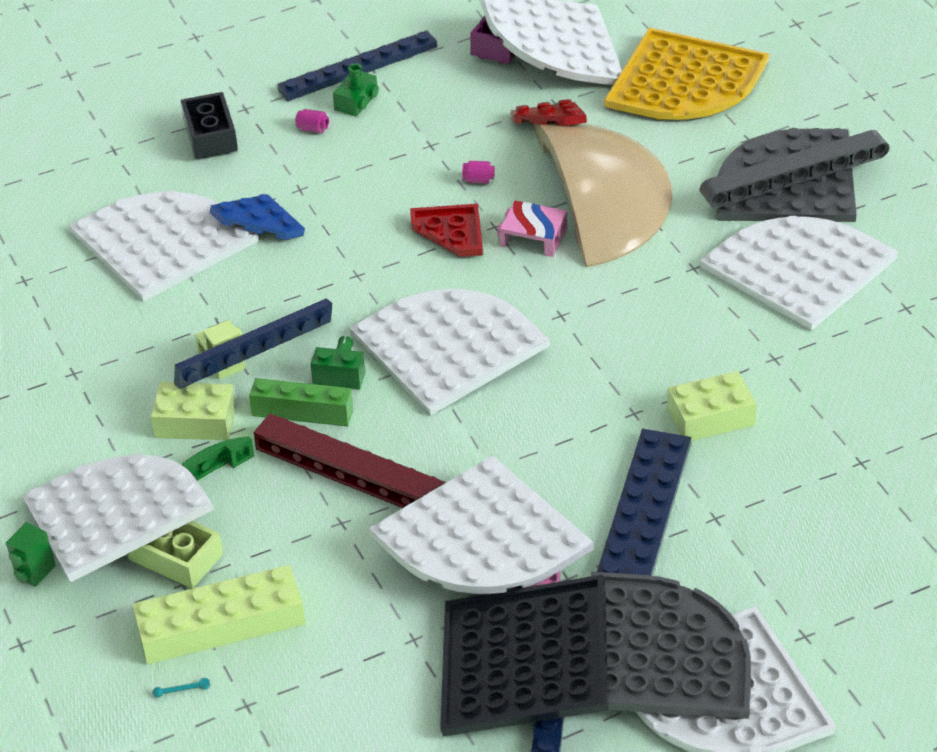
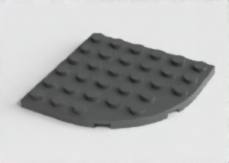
M789 128L760 135L736 148L723 162L718 176L849 137V129ZM852 167L717 208V221H766L797 216L821 218L835 222H856L857 214Z
M591 572V576L603 574L605 579L609 710L749 719L751 686L750 650L747 640L744 639L739 630L738 622L723 605L697 588L691 590L681 586L680 581L650 575Z

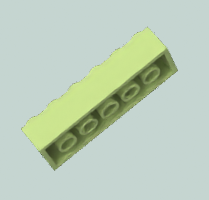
M290 565L132 604L147 664L306 625L303 603Z

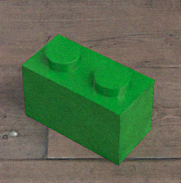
M25 522L6 542L8 556L14 569V576L20 582H27L36 587L56 566L47 532L28 522Z

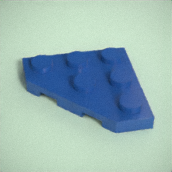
M260 194L259 196L241 198L229 202L224 201L210 206L209 213L222 225L230 227L232 223L243 225L246 231L259 234L267 231L275 233L276 238L283 240L304 236L305 228L268 194Z

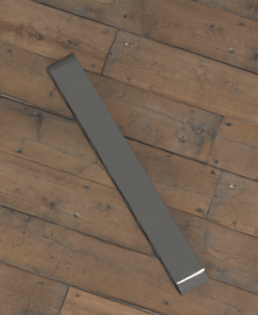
M869 130L709 178L701 184L699 190L712 208H720L881 159L889 152L890 145L877 130Z

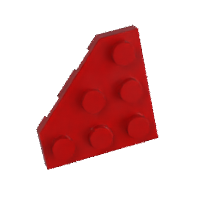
M570 99L558 101L559 104L552 105L549 102L538 103L537 107L530 108L528 105H520L516 107V110H510L511 119L514 123H524V119L532 122V124L542 125L549 124V121L558 123L560 126L587 123L586 113Z
M478 203L410 208L411 230L459 257L483 255Z

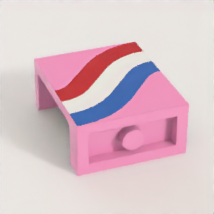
M515 200L511 208L507 209L504 222L498 226L497 235L500 237V246L505 247L511 235L544 241V255L553 257L567 230V211Z

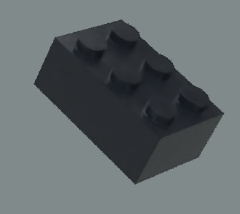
M223 92L180 100L184 124L195 159L238 151L236 131Z

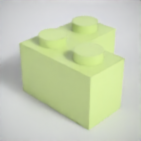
M230 320L195 334L198 353L200 354L243 335L239 327L235 328ZM242 361L215 373V375L220 380L245 369V363Z

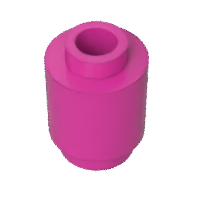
M303 109L297 112L295 124L297 128L303 131L323 133L329 126V117L324 111Z
M469 161L468 163H463V181L490 184V179L495 178V166H491L490 161Z

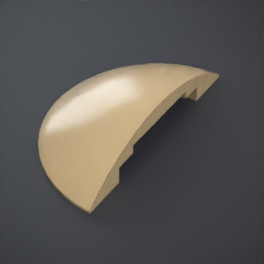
M549 122L547 125L534 124L543 153H551L569 199L570 212L575 222V239L586 267L604 264L623 257L641 247L658 232L669 214L672 188L667 171L649 149L624 134L596 125L581 123L560 126L558 123Z

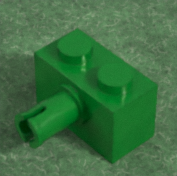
M358 63L350 64V67L348 66V77L333 92L334 110L357 117L367 107L368 103L377 96L379 86L377 85L376 75L362 72V66Z
M341 336L336 349L315 348L310 363L313 384L361 389L366 373L364 352L351 351L354 344L352 338L347 336L345 343H343L345 337Z

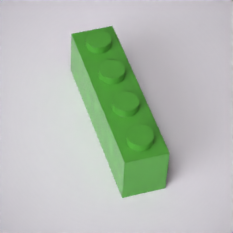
M255 378L249 394L251 413L255 417L266 418L271 413L291 421L348 427L354 410L352 388Z

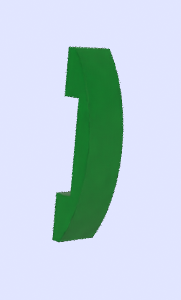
M246 436L219 442L199 451L181 465L189 470L196 481L227 463L235 468L254 457L252 439Z

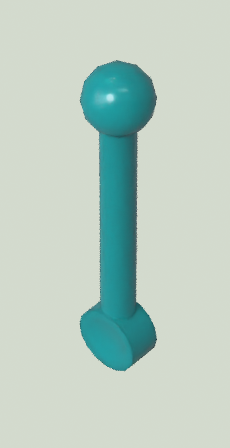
M202 678L199 682L163 689L155 687L153 695L159 698L166 693L199 687L206 690L210 687V680Z

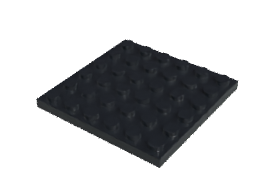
M603 574L507 590L504 593L484 594L445 601L440 730L443 736L609 710L606 593Z

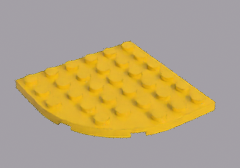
M649 27L605 98L604 107L651 117L656 120L710 117L713 114L733 107L749 95L768 64L770 54Z

